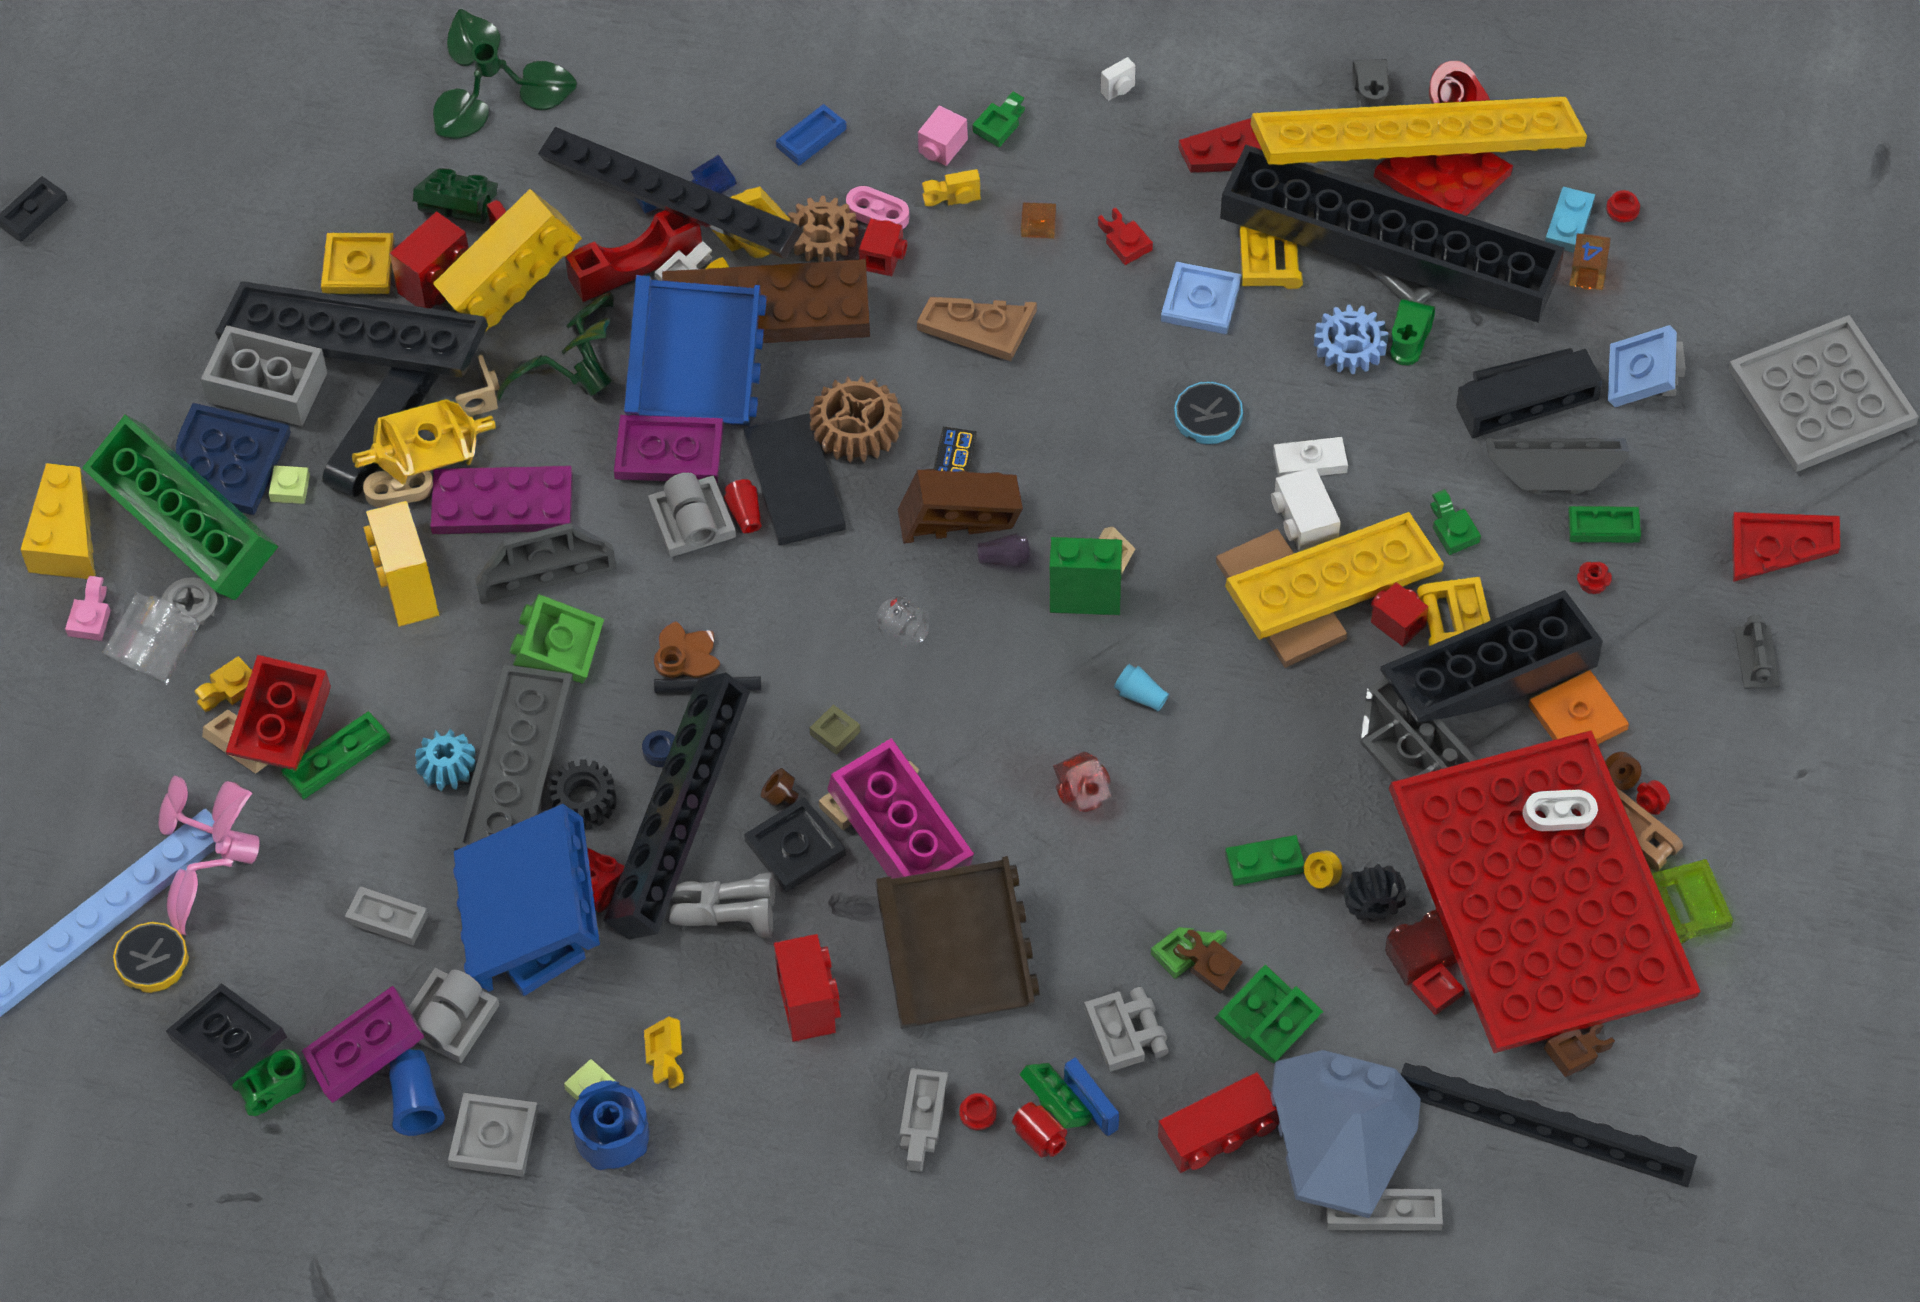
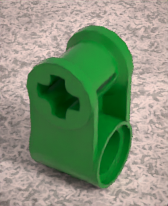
M1401 299L1392 328L1391 337L1393 342L1390 351L1392 360L1397 364L1408 366L1419 360L1426 338L1432 329L1436 310L1435 306Z
M282 1049L258 1062L243 1077L232 1084L231 1087L241 1094L246 1103L245 1111L249 1116H257L303 1090L307 1083V1076L299 1056L294 1051ZM294 1069L291 1074L280 1076L284 1070Z

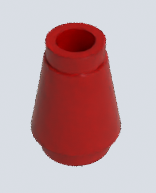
M748 479L736 480L725 487L726 494L724 500L741 528L742 533H753L759 530L762 525L760 522L757 487L752 485Z

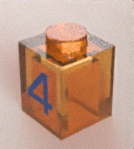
M1577 233L1569 286L1603 290L1611 238Z

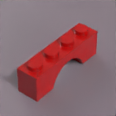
M666 210L655 214L652 223L641 236L626 245L605 248L594 241L566 255L568 279L582 302H585L636 279V275L643 276L659 269L678 250L685 256L690 254L702 242L700 224Z

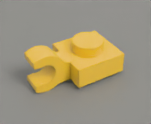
M239 656L210 674L211 683H204L195 690V694L200 698L197 700V704L205 712L212 710L224 699L231 705L243 699L252 670Z
M668 1016L644 1030L646 1064L654 1066V1082L659 1084L668 1079L669 1088L673 1089L682 1084L684 1080L682 1069L675 1061V1057L682 1054L680 1020Z

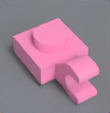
M89 576L85 588V600L74 599L65 628L69 637L102 641L111 612L109 605L103 603L107 592V587L102 586L103 577Z

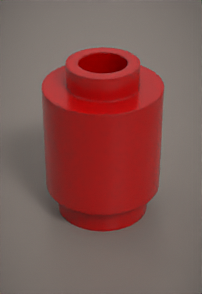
M1029 1102L1021 1107L1012 1119V1124L1016 1127V1134L1041 1158L1048 1155L1050 1157L1056 1156L1067 1143L1065 1140L1067 1130L1042 1105L1037 1106L1034 1102Z

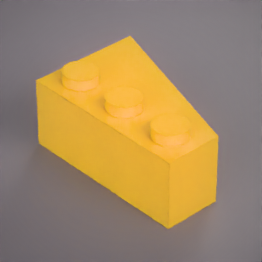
M407 501L366 511L369 525L363 527L374 567H376L381 588L387 587L398 627L439 616L427 562Z

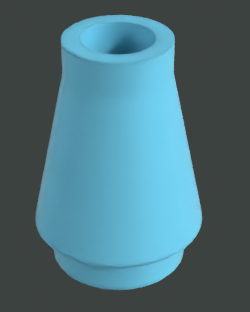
M1128 664L1114 685V688L1120 691L1119 696L1153 708L1157 712L1163 707L1169 697V693L1164 691L1140 666L1135 668Z

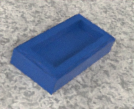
M823 104L776 140V148L800 166L847 129L846 121Z
M1075 1057L1065 1063V1083L1092 1113V1119L1101 1131L1109 1136L1119 1130V1112Z

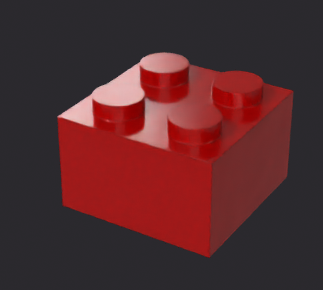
M436 211L390 252V258L398 294L416 307L432 309L436 304L441 305L446 299L433 283L469 249L466 232Z
M818 934L775 942L774 952L777 979L792 1042L836 1033L835 1019L841 1018L838 1003L840 999L835 978L832 979L830 969L832 965L828 947H820Z

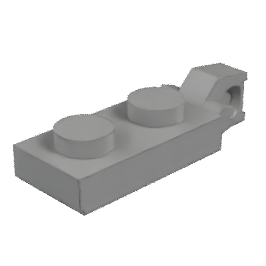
M910 1069L900 1128V1149H908L907 1170L922 1172L925 1152L934 1153L935 1145L938 1144L948 1083V1072Z

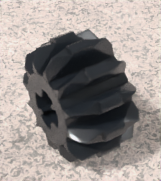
M1380 864L1373 868L1365 866L1364 870L1352 872L1351 878L1344 881L1345 904L1349 909V913L1355 915L1357 920L1368 918L1370 922H1373L1376 918L1385 919L1389 914H1397L1398 908L1406 905L1405 882L1400 872L1395 871L1393 866L1383 868Z

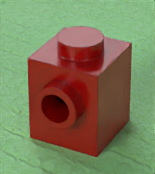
M870 218L859 247V260L866 259V271L892 277L898 259L903 260L907 251L908 241L903 239V225L895 224L888 220L881 221Z
M1397 582L1387 591H1380L1372 601L1371 623L1402 647L1426 626L1429 606L1422 602L1414 591L1405 589Z

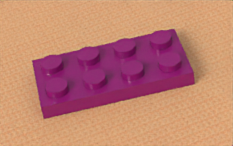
M572 466L433 469L432 534L537 532L571 523Z

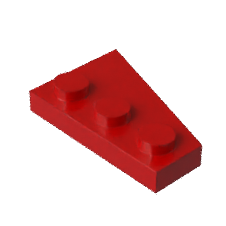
M1251 118L1180 139L1178 148L1190 172L1231 171L1236 166L1245 145L1261 149L1250 125Z
M1733 513V582L1839 553L1840 516Z

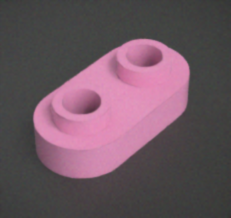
M868 186L855 187L846 196V204L849 205V211L856 214V220L868 224L870 218L881 221L888 220L895 224L903 225V229L909 223V207L902 199Z

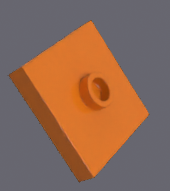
M1591 670L1529 700L1530 709L1552 740L1592 730L1597 744H1600L1628 730V721Z

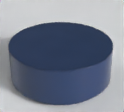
M665 730L649 733L642 743L643 756L646 762L654 767H663L675 736Z

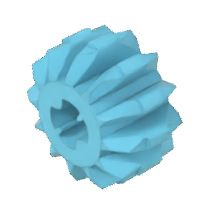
M450 729L445 736H441L435 730L433 740L423 738L421 742L422 748L416 749L415 757L417 764L415 766L417 773L420 777H423L424 783L428 787L436 783L437 788L442 791L446 785L451 784V787L456 790L459 780L469 783V772H474L476 767V753L474 746L468 744L464 733L455 737L454 732Z

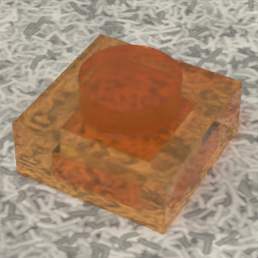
M1023 202L1021 237L1055 238L1056 204Z

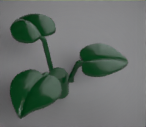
M459 9L450 25L447 48L450 57L457 64L469 66L474 63V89L472 95L464 89L456 88L447 90L438 97L433 109L435 133L440 137L458 139L478 132L486 123L489 115L487 104L477 100L480 92L482 76L492 77L500 69H503L516 84L522 85L520 89L521 100L528 107L535 110H548L558 106L576 89L577 81L566 69L548 61H534L527 64L523 69V79L518 77L507 65L506 61L499 58L498 49L501 38L498 29L489 21Z
M611 292L600 296L591 304L581 309L566 325L567 329L576 324L580 333L561 351L565 355L573 347H578L584 359L573 366L577 373L573 374L547 355L542 356L541 354L523 363L509 374L497 392V399L500 401L505 389L513 380L530 369L544 364L550 365L568 377L574 385L580 382L590 397L613 380L597 359L590 343L594 339L606 338V328L611 320L609 318L603 319L590 326L586 331L583 326L588 315L593 311L603 307H613L614 296Z

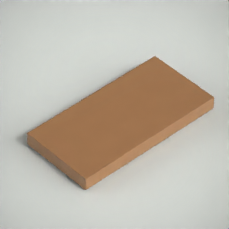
M1275 529L1216 556V564L1227 579L1294 553L1279 530ZM1333 612L1265 638L1286 668L1347 640V632Z

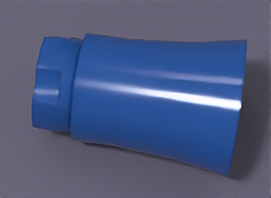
M408 1049L389 1062V1077L393 1101L392 1126L396 1132L402 1135L416 1136L439 1128L445 1120V1115L438 1101L430 1066L427 1063L424 1052Z

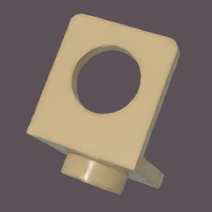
M483 355L477 357L485 388L456 396V403L461 406L469 417L498 409L495 391L500 388L494 370L488 372ZM473 399H483V402L476 407L469 408L465 406Z

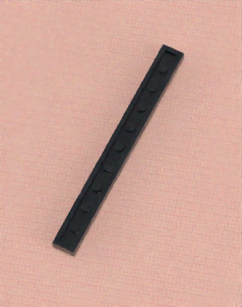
M557 127L553 129L538 153L544 161L785 260L803 233V230L797 224Z

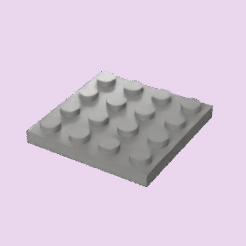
M1850 315L1729 362V372L1795 472L1917 425L1919 416Z

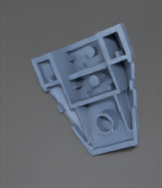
M1321 1050L1276 1061L1273 1072L1271 1100L1273 1106L1277 1108L1280 1120L1278 1129L1280 1137H1284L1288 1153L1285 1158L1295 1199L1370 1218L1418 1129L1420 1097L1395 1068Z

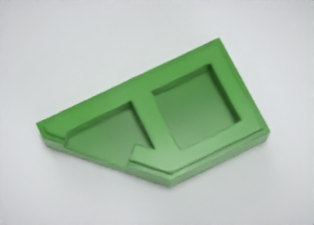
M1178 927L1151 948V955L1174 979L1195 964L1191 959L1183 960L1178 958L1173 952V949L1178 944L1187 950L1192 949V943L1183 935L1189 929L1194 930V928ZM1216 930V933L1196 931L1201 936L1203 945L1206 947L1213 940L1220 945L1226 941L1227 934L1223 930Z

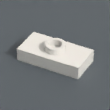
M1342 437L1274 444L1273 454L1278 477L1314 466L1319 476L1347 473L1348 463Z

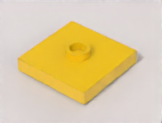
M327 233L321 280L322 293L389 294L392 273L390 252L394 249V233Z

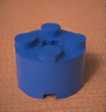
M609 1080L594 1083L580 1093L579 1099L574 1107H572L570 1113L571 1126L578 1152L593 1168L604 1170L624 1167L646 1153L650 1136L647 1112L641 1095L632 1087L627 1088L620 1085L619 1082Z

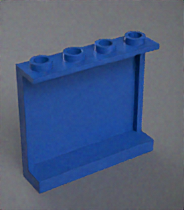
M636 275L625 414L723 418V424L749 426L750 417L756 418L758 397H752L753 383L759 384L761 363H755L756 349L762 350L764 329H758L759 315L765 316L767 295H761L760 285H755L754 288L651 280L650 276Z
M558 805L453 851L455 861L453 873L457 881L459 896L457 907L461 913L462 922L461 940L464 944L466 957L464 970L483 989L488 992L494 990L493 976L575 942L586 950L600 945L584 821L581 815L566 805Z

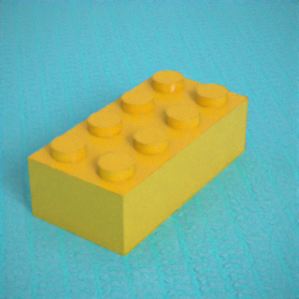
M529 189L433 284L457 312L485 316L488 323L487 331L499 323L502 316L515 303L520 302L540 279L546 277L551 268L560 259L571 253L582 237L558 210Z

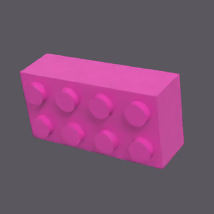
M892 738L831 774L828 792L888 877L891 876V879L969 866L971 864L974 853Z

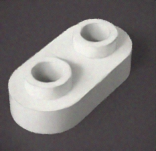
M1583 790L1540 791L1528 798L1523 807V818L1531 828L1538 831L1584 829L1596 817L1598 805L1594 797ZM1571 809L1579 810L1581 816H1575ZM1535 811H1542L1546 818L1539 817Z

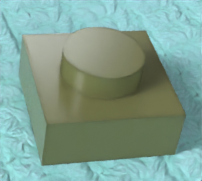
M834 704L809 727L810 735L836 755L861 732L860 724Z

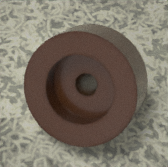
M1616 752L1605 761L1614 785L1619 790H1628L1639 781L1642 773L1641 765L1631 754Z
M783 768L776 770L763 786L761 798L772 806L778 805L783 800L789 805L794 804L799 796V793L792 789L795 777Z

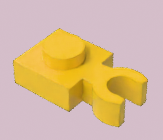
M977 169L945 175V181L928 180L922 183L924 190L922 196L925 206H935L944 200H947L948 206L981 200L980 177Z

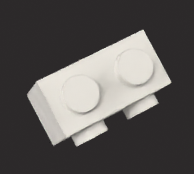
M1315 466L1276 478L1275 492L1271 493L1272 504L1276 513H1282L1285 520L1283 525L1289 541L1294 540L1299 552L1339 537L1340 519Z

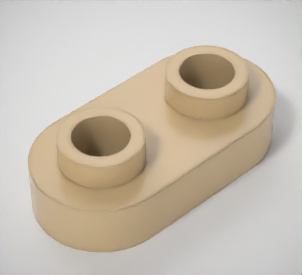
M384 470L369 475L364 481L363 489L367 502L374 507L381 508L403 501L411 503L426 499L432 493L433 479L431 472L425 471L408 476L406 482L401 484ZM415 485H420V487L412 488ZM382 491L387 492V493H385V494H378V493H380V492H382Z

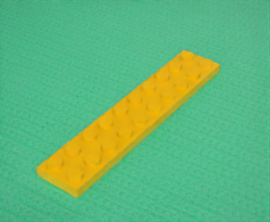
M1566 97L1252 113L1250 123L1268 164L1277 165L1518 150L1536 151L1554 148L1568 149L1572 147H1585L1587 135Z

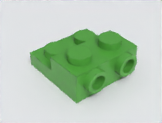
M538 594L533 604H526L521 613L519 624L525 627L522 635L518 633L515 635L509 653L516 655L513 665L570 673L573 675V681L583 684L589 672L604 619Z

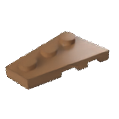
M930 297L917 321V330L1012 361L1037 311V302H1025L1024 306L1006 305V301L994 300L993 304L973 303L971 299Z

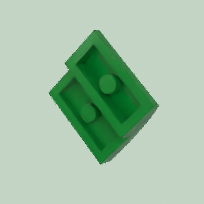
M1265 964L1214 1019L1254 1052L1275 1063L1323 1011L1297 986L1291 989Z

